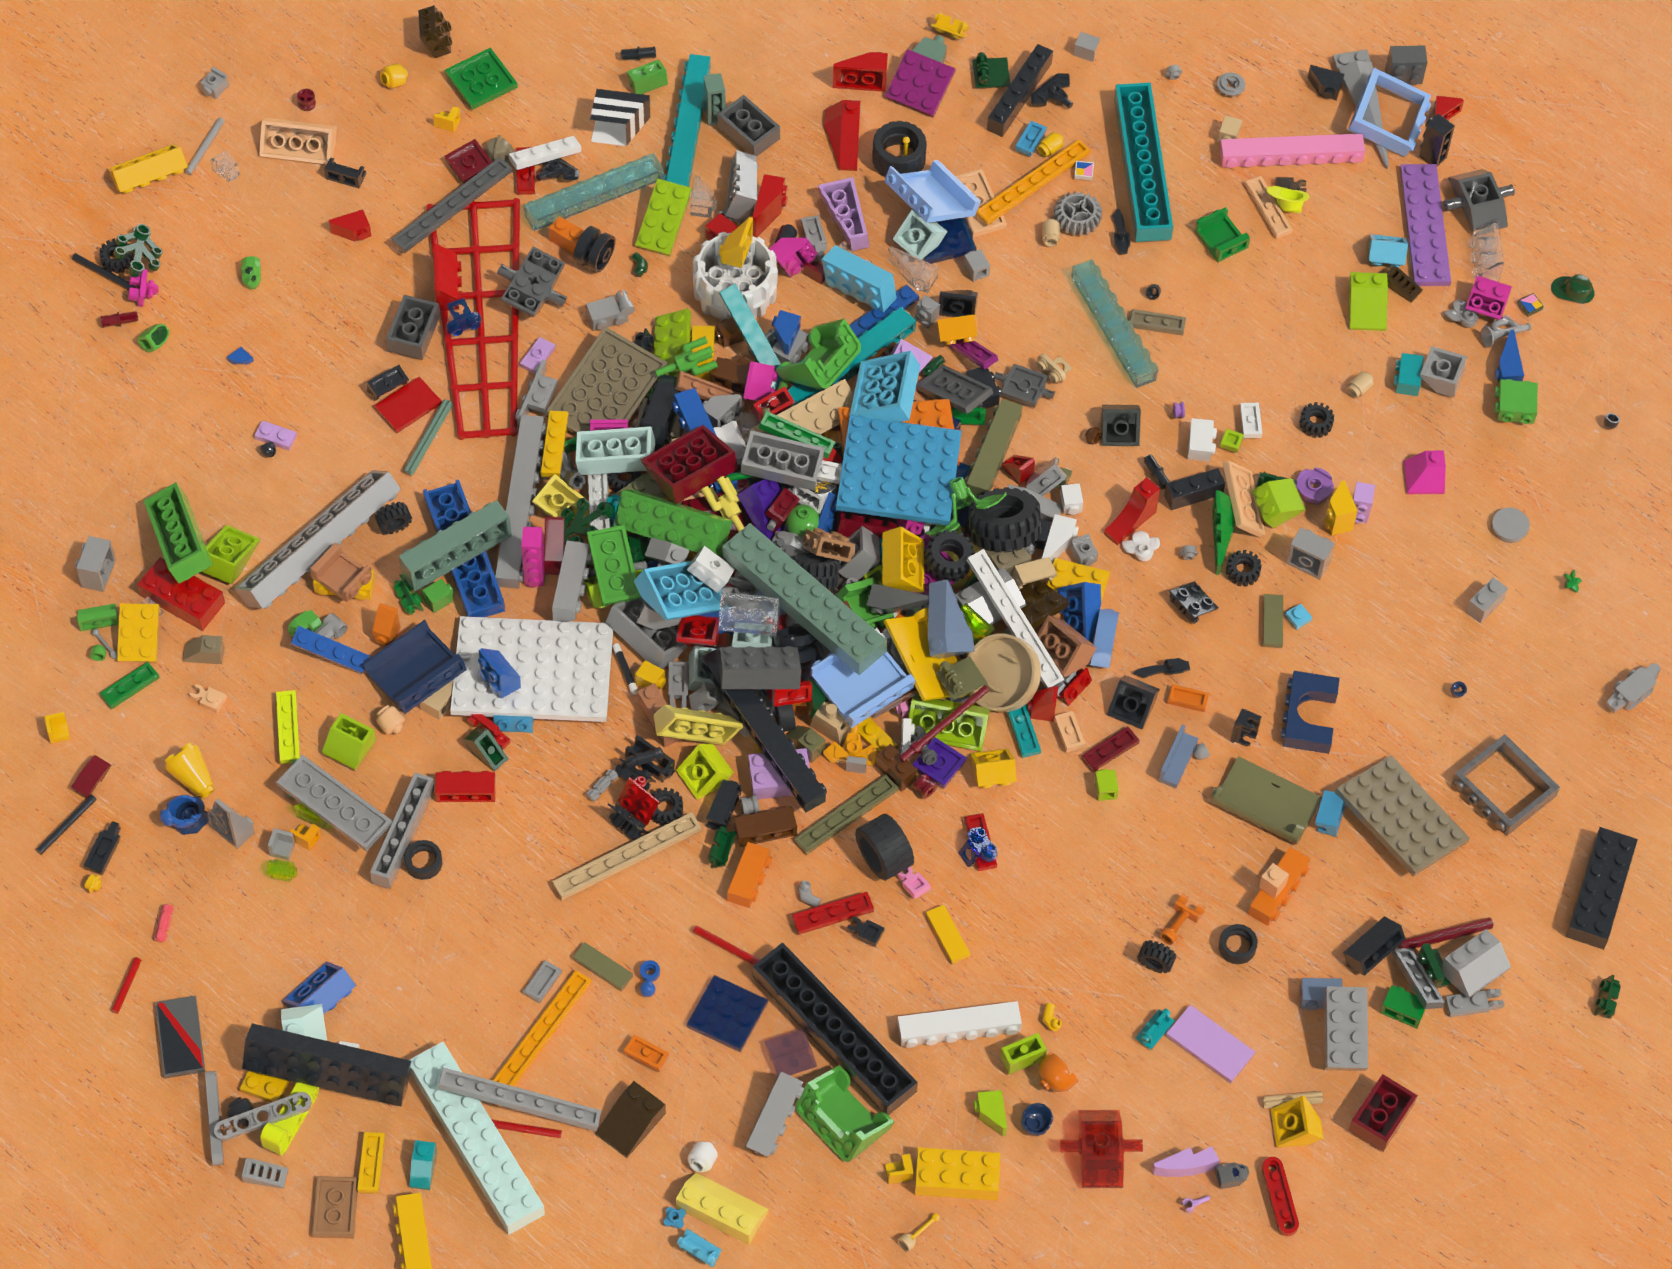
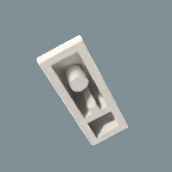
M1054 515L1042 559L1049 557L1053 563L1054 559L1058 558L1071 545L1072 539L1077 538L1078 535L1077 519Z

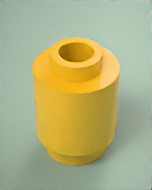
M1052 132L1039 142L1037 150L1045 158L1051 156L1064 146V139L1059 133Z

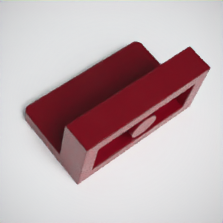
M784 488L766 512V515L777 523L773 530L774 533L800 500L799 497L787 488Z

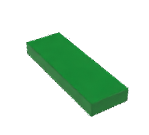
M147 662L100 692V696L112 710L160 678L159 674Z

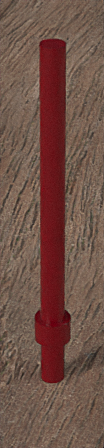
M986 685L980 688L922 738L911 743L909 748L899 756V759L905 762L912 755L918 754L923 750L922 747L987 694L989 688Z

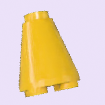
M188 743L181 748V752L176 756L172 754L165 759V769L196 796L204 799L215 791L198 745L192 746L191 743Z

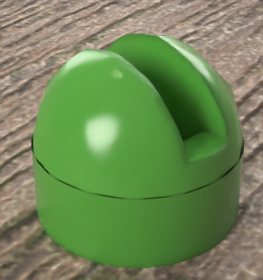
M103 645L93 646L90 658L95 661L105 660V647Z

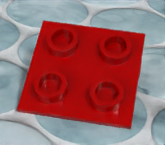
M639 776L634 780L629 777L617 802L647 826L659 801L643 788L646 785V779L643 776Z

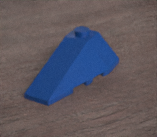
M1082 582L1058 588V593L1069 600V606L1060 611V613H1063L1065 622L1093 644L1101 607V584Z

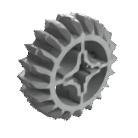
M1074 191L1073 194L1068 192L1066 196L1062 195L1054 207V219L1059 222L1060 230L1065 229L1066 234L1072 232L1073 236L1076 233H1079L1081 236L1083 233L1088 235L1090 231L1094 232L1102 220V207H1100V202L1096 201V197L1090 198V193L1084 195L1083 191L1080 194Z

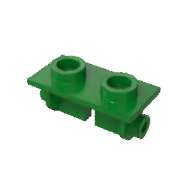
M982 406L974 408L968 414L953 407L951 408L953 424L985 425L986 409L982 408Z
M400 574L402 580L395 581L393 588L399 599L406 596V598L400 601L405 612L411 615L415 613L417 608L424 611L421 605L423 602L418 593L414 592L403 575Z

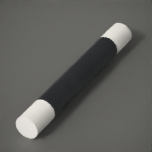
M616 643L612 648L631 694L636 695L638 694V688L620 644Z

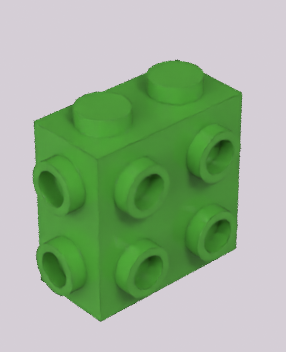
M1501 379L1499 386L1495 387L1494 397H1497V402H1495L1494 406L1497 420L1534 424L1537 416L1538 383Z

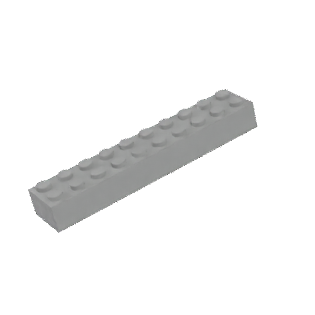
M371 470L234 589L246 606L261 609L268 608L277 596H282L291 584L297 583L305 572L311 571L310 568L335 542L341 545L343 539L353 535L358 526L367 523L370 520L369 517L373 513L380 511V508L387 501L396 498L401 488L388 471Z

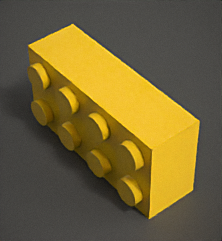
M918 1147L915 1195L997 1201L1001 1153Z

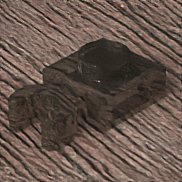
M1293 177L1275 178V186L1303 192L1307 191V188H1301V186H1306V180L1294 182Z

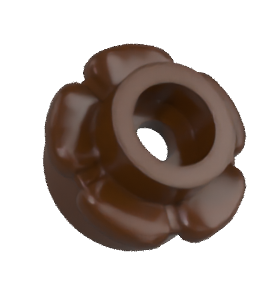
M1092 427L1086 431L1087 443L1097 444L1101 440L1102 432L1098 427Z

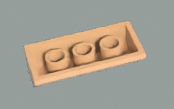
M265 118L262 120L259 156L327 164L333 156L337 126Z

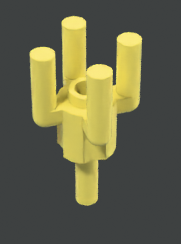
M722 476L717 481L724 491V495L718 498L713 487L708 488V486L702 488L701 491L712 510L720 511L724 518L731 519L739 533L744 526L737 516L741 513L737 502H739L738 493L730 479Z

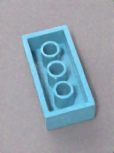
M836 245L822 258L825 280L830 287H835L844 294H849L858 301L864 302L873 309H878L882 312H885L897 299L893 274Z

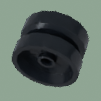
M589 226L581 234L576 244L573 259L582 266L588 265L589 269L597 273L601 272L613 254L616 239L606 232L601 233V230L594 226Z
M803 627L783 628L772 633L775 646L798 648L800 663L812 661L816 658V646L811 644L815 641V637Z

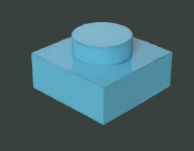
M1302 604L1295 606L1285 613V617L1296 630L1312 621V616Z

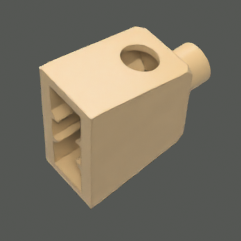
M827 701L815 713L810 724L811 728L839 745L846 739L851 728L837 711V706Z

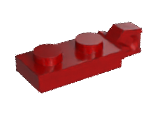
M483 714L466 716L467 722L472 727L488 729L502 750L511 743L510 738L502 733L500 728Z

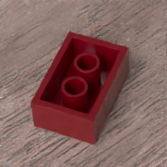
M1382 1074L1352 1119L1348 1130L1384 1152L1413 1108L1418 1095Z

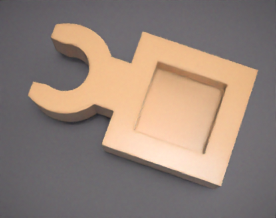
M197 684L195 685V690L199 691V693H190L192 700L200 701V706L215 713L219 712L227 699L226 694L211 687L205 691L201 685Z

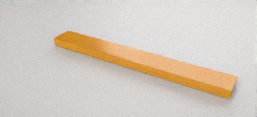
M1078 139L980 207L976 212V216L988 226L1074 166L1076 161H1081L1087 157L1091 150Z
M577 970L573 972L493 1081L516 1086L590 987L592 979Z

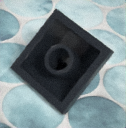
M971 290L940 292L939 316L960 317L975 315L978 292Z

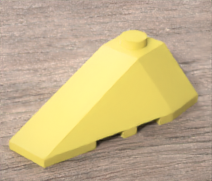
M554 474L532 502L551 516L562 517V510L570 508L574 512L575 517L579 509L576 505L577 501L584 497ZM590 507L585 511L583 518L590 514Z

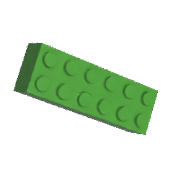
M177 482L143 500L167 567L179 584L213 565L188 497Z
M634 489L622 490L614 527L625 525L627 531L670 542L697 553L706 546L717 556L723 557L722 546L728 541L732 520L679 503L675 504L672 501Z

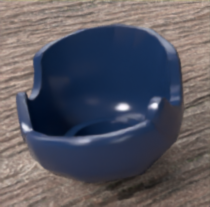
M1041 1103L1029 1105L1022 1113L1021 1126L1029 1135L1040 1136L1045 1134L1053 1122L1051 1109Z

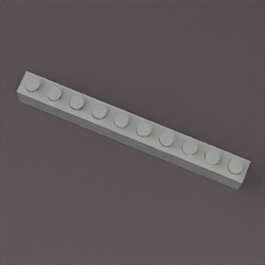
M521 415L506 507L512 536L500 544L495 575L499 587L519 589L520 582L524 581L521 549L523 527H532L530 517L534 516L535 505H532V501L537 496L535 485L536 483L539 484L540 480L538 467H542V456L540 454L541 451H544L545 440H543V435H546L547 424H544L543 416Z

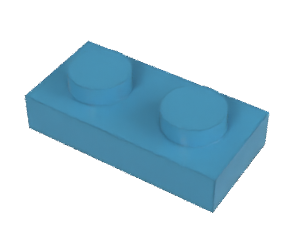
M1030 121L1016 144L1015 150L1031 157L1045 135L1047 127Z

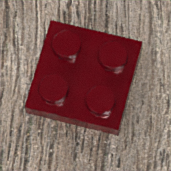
M476 139L445 155L446 162L463 184L492 163Z

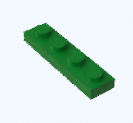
M766 411L759 425V429L777 437L825 448L824 458L827 459L835 445V441Z

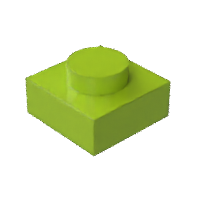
M1226 429L1220 447L1237 453L1244 434Z

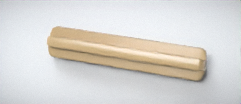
M1321 1091L1264 1096L1263 1106L1264 1108H1274L1302 1095L1307 1098L1310 1104H1319L1323 1102V1094Z

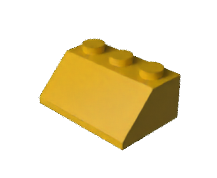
M903 527L883 532L882 584L909 592H924V540Z

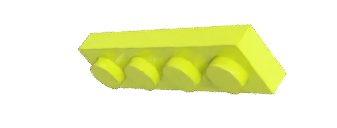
M296 690L276 692L281 764L292 763L300 758Z

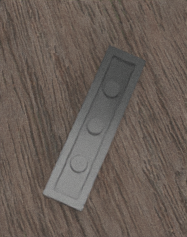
M1412 948L1394 949L1392 956L1424 1009L1443 1008L1445 1001Z

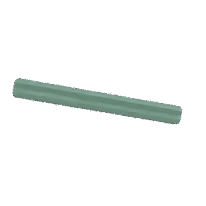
M444 399L407 462L404 468L405 474L412 476L415 473L452 408L451 401Z

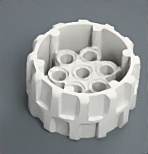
M722 232L712 240H706L701 245L700 254L695 255L693 259V295L695 300L700 301L702 311L706 315H712L719 319V322L732 318L719 292L736 283L754 317L760 318L765 315L769 304H774L777 297L778 270L775 252L768 249L762 238L753 236L744 262L746 265L739 268L721 263V255H719L720 245H724L726 238L731 233Z

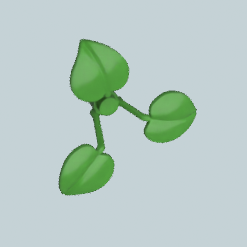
M963 477L952 479L949 481V485L952 490L953 505L951 510L953 511V519L949 526L939 524L929 532H926V534L936 536L940 531L942 534L944 530L952 532V530L960 526L959 522H957L956 510L970 506L973 500L977 504V509H986L999 503L1007 496V493L992 495L979 500L976 498L979 495H973L970 488L966 487Z

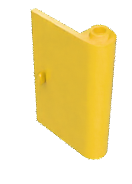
M924 608L911 617L885 619L883 621L909 674L915 679L914 685L922 701L951 697L939 680L936 672L940 671V663L943 661L949 662L951 665L958 662L955 656L941 659L930 656L928 643L929 608Z

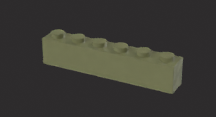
M1002 399L1000 404L995 406L993 412L995 417L989 420L987 427L989 431L983 435L981 444H983L982 448L978 447L975 456L977 460L972 462L969 471L971 474L965 478L966 487L970 488L973 495H983L984 492L991 491L1021 419L1023 405Z

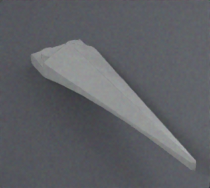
M1367 49L1335 54L1332 57L1336 72L1345 74L1343 85L1355 106L1358 104L1367 77L1373 70ZM1375 84L1363 120L1383 129ZM1374 142L1385 168L1388 169L1389 162L1386 148Z

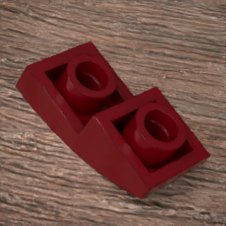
M94 755L80 772L71 788L89 797L99 781L102 782L112 765Z

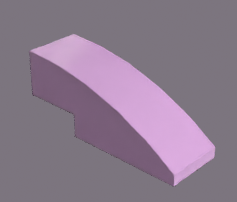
M1209 1147L1196 1154H1193L1191 1148H1188L1154 1163L1152 1173L1153 1175L1164 1177L1193 1176L1214 1170L1216 1165H1219L1220 1160L1213 1147Z

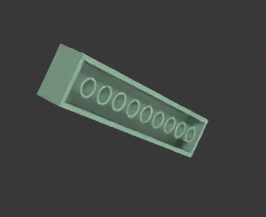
M751 523L722 546L723 559L858 675H861L887 652V640Z

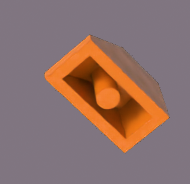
M380 603L372 629L373 641L380 645H390L394 642L400 630L398 609Z

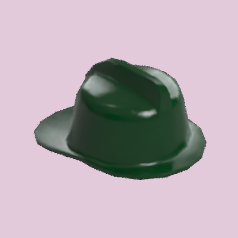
M1581 274L1572 277H1558L1551 285L1553 294L1563 300L1584 304L1589 303L1595 296L1592 283L1586 276Z

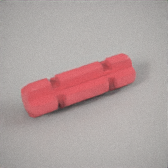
M165 904L162 906V915L159 916L156 928L158 932H155L154 936L155 941L162 943L167 938L166 931L168 932L172 918L170 914H173L174 910L172 905Z

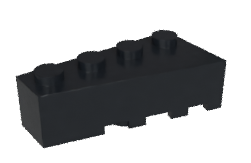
M665 374L660 376L658 381L655 380L654 393L650 394L649 405L645 407V418L642 417L640 421V427H652L655 438V451L664 447V441L668 439L670 425L672 426L674 418L671 403L673 402L674 394L681 392L675 389L677 377Z

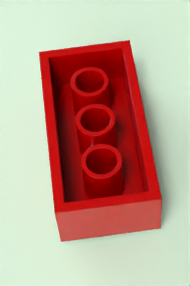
M159 557L137 584L141 597L153 604H159L160 608L201 631L207 627L225 604L221 590L196 576H192L190 579L179 584L169 571L166 561L162 557Z

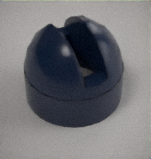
M1457 681L1451 686L1450 692L1453 697L1460 698L1466 694L1467 687L1463 682ZM1459 688L1462 689V691L1458 693L1455 692V690Z

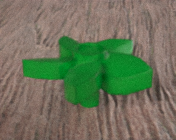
M1572 570L1570 575L1564 574L1567 580L1565 587L1566 589L1571 588L1576 593L1579 590L1578 584L1582 580L1575 578V570Z

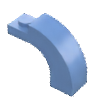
M1100 609L1094 646L1097 649L1091 658L1090 665L1110 667L1119 612H1115L1113 609Z

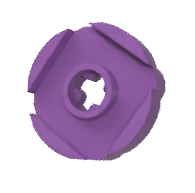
M1314 468V470L1305 469L1298 475L1296 488L1302 499L1315 505H1320L1332 495L1334 484L1331 475L1321 468ZM1317 483L1318 488H1313L1310 484Z

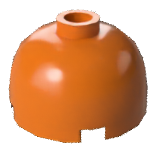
M1052 1052L1043 1058L1038 1067L1041 1077L1039 1082L1046 1090L1052 1089L1055 1092L1068 1091L1078 1083V1079L1074 1073L1069 1074L1070 1072L1067 1069L1069 1067Z

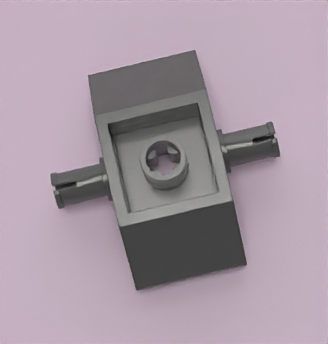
M1484 169L1448 178L1457 198L1444 200V208L1446 211L1461 208L1474 235L1508 227L1503 197L1515 195V189L1512 184L1498 188L1492 172Z
M533 246L519 270L515 271L501 264L497 274L511 281L501 301L532 317L539 314L547 300L563 307L567 297L554 291L553 288L565 266V262Z

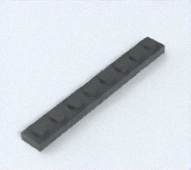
M499 157L393 237L392 243L405 254L512 172V167Z

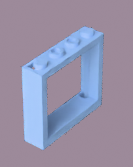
M1374 68L1367 77L1348 130L1356 134H1363L1364 138L1406 157L1410 150L1413 151L1416 146L1414 141L1421 133L1419 127L1423 125L1426 119L1424 113H1427L1431 103L1429 100L1431 95ZM1375 84L1420 105L1407 141L1363 120Z

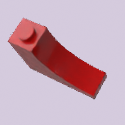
M1147 477L1135 486L1128 503L1118 517L1104 530V535L1116 545L1126 539L1156 513L1160 488Z

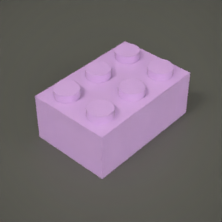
M807 748L795 749L798 754L801 753L806 761L805 764L810 768ZM763 753L748 755L752 795L756 794L757 799L793 796Z

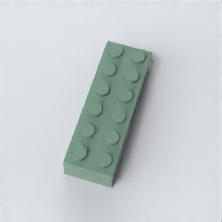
M496 500L486 504L477 512L470 513L463 520L454 522L449 528L437 532L428 540L421 541L414 548L405 550L399 555L403 577L415 592L511 537L509 515Z

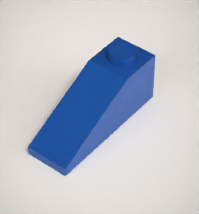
M1514 329L1509 332L1498 367L1494 371L1495 380H1498L1499 383L1501 379L1523 381L1524 378Z

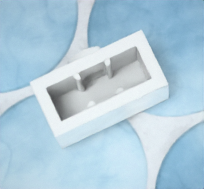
M704 546L694 557L687 570L718 593L726 585L735 568Z

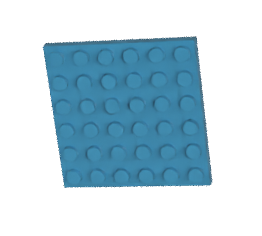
M850 415L836 510L949 526L952 509V490L949 481L956 478L962 430L904 422H889Z

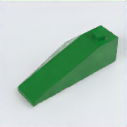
M1216 491L1212 508L1215 572L1216 575H1220L1236 522L1230 496L1221 491Z

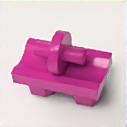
M146 269L138 277L130 275L129 285L139 286V289L130 287L128 299L138 301L137 306L143 307L145 294H147L148 298H152L153 295L159 292V287L154 284L153 280H149V283H146Z

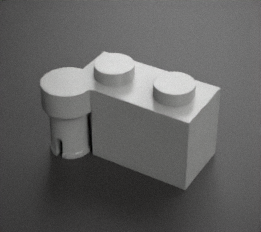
M622 290L623 295L618 291L615 295L616 298L612 296L586 304L587 316L593 331L603 330L604 327L621 325L628 322V315L632 314L635 308L625 290Z

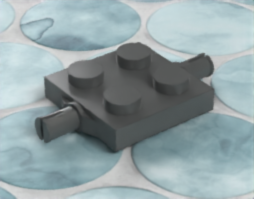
M1013 364L1011 371L1007 375L997 371L994 375L995 379L1004 382L1001 391L1004 398L1033 408L1036 407L1038 400L1042 396L1054 398L1055 391L1045 389L1048 375Z

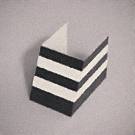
M596 89L590 120L595 121L591 142L627 146L650 118V95Z

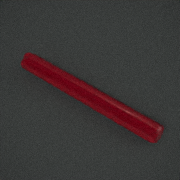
M1489 917L1406 938L1399 945V948L1415 949L1426 943H1430V945L1481 932L1485 929H1492L1494 924Z

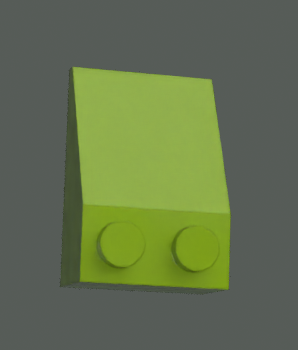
M1350 273L1348 282L1350 330L1386 331L1387 273Z
M226 525L206 546L213 565L201 572L232 584L242 573L258 546L260 539Z

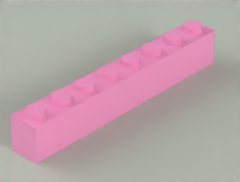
M1363 134L1221 139L1219 152L1222 167L1285 166L1292 164L1363 162L1365 146Z

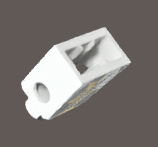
M818 480L815 491L794 486L792 493L800 498L798 503L808 505L820 514L829 492L836 494L837 488L835 483Z

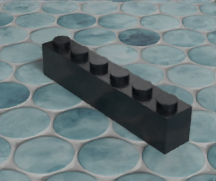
M1040 44L1036 45L989 115L987 131L1000 137L1004 136L1051 66L1053 50Z

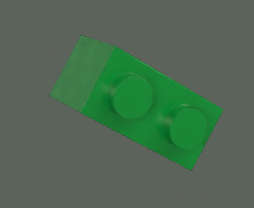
M1391 985L1380 1014L1418 1029L1426 1009H1424L1416 994L1409 993L1402 987Z

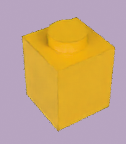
M645 660L635 674V683L642 688L655 683L658 689H662L666 683L665 670Z

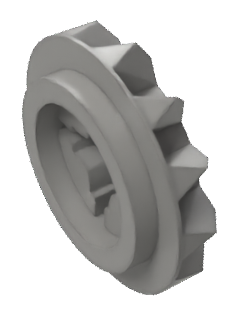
M1225 73L1219 77L1217 88L1225 96H1240L1241 92L1245 89V81L1236 73Z

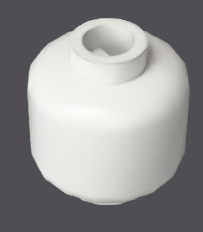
M697 1142L687 1157L688 1163L696 1172H707L711 1170L718 1157V1153L710 1142Z

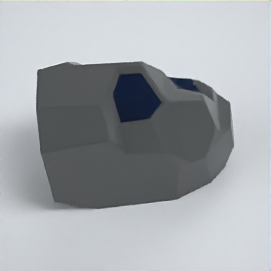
M1235 1162L1216 1165L1215 1175L1220 1189L1242 1185L1249 1175L1248 1167Z

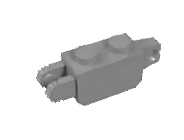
M1652 663L1645 669L1641 666L1636 671L1632 670L1627 675V679L1623 682L1620 680L1613 687L1614 692L1606 703L1607 708L1613 713L1621 708L1625 710L1635 708L1652 694L1653 688L1656 685V678L1661 669L1660 666Z

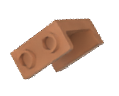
M336 542L310 568L314 580L346 602L354 598L358 594L359 589L363 585L368 584L372 578L371 567L367 565L364 568L342 552L341 546Z

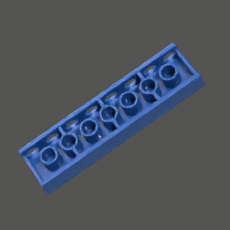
M459 479L447 486L427 491V489L423 490L424 501L436 533L449 528L454 522L463 520L471 513ZM486 551L450 571L467 617H488L505 612L504 599Z

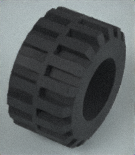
M944 530L943 534L940 531L931 538L925 552L924 563L925 566H928L927 571L929 573L932 572V577H939V581L944 579L951 583V580L957 582L959 578L963 579L969 573L971 567L966 559L974 555L975 550H973V543H969L970 539L968 537L964 538L963 533L957 534L956 530H952V532ZM951 551L958 556L959 560L947 561L940 555V552Z
M803 553L792 557L797 564L827 589L837 586L838 560L818 556L813 553Z

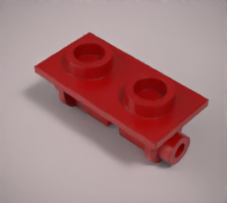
M1087 667L1084 670L1082 668L1077 670L1076 676L1069 681L1071 684L1064 683L1066 686L1059 693L1058 698H1064L1067 706L1092 681Z

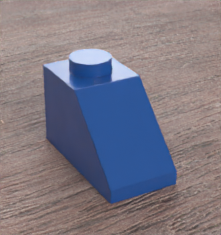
M780 310L778 316L773 318L772 327H774V336L783 352L789 355L801 327V316Z

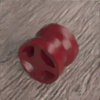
M306 88L298 92L299 108L303 111L313 110L316 106L313 90Z
M927 774L919 777L913 785L916 791L921 792V796L924 799L930 797L938 787L935 782L930 781V777Z

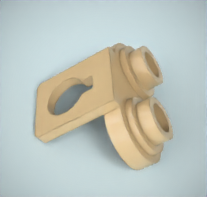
M1041 354L1037 358V368L1040 371H1044L1053 383L1064 382L1066 380L1065 374L1072 369L1061 357L1052 361L1047 355ZM1057 364H1062L1065 369L1062 370Z

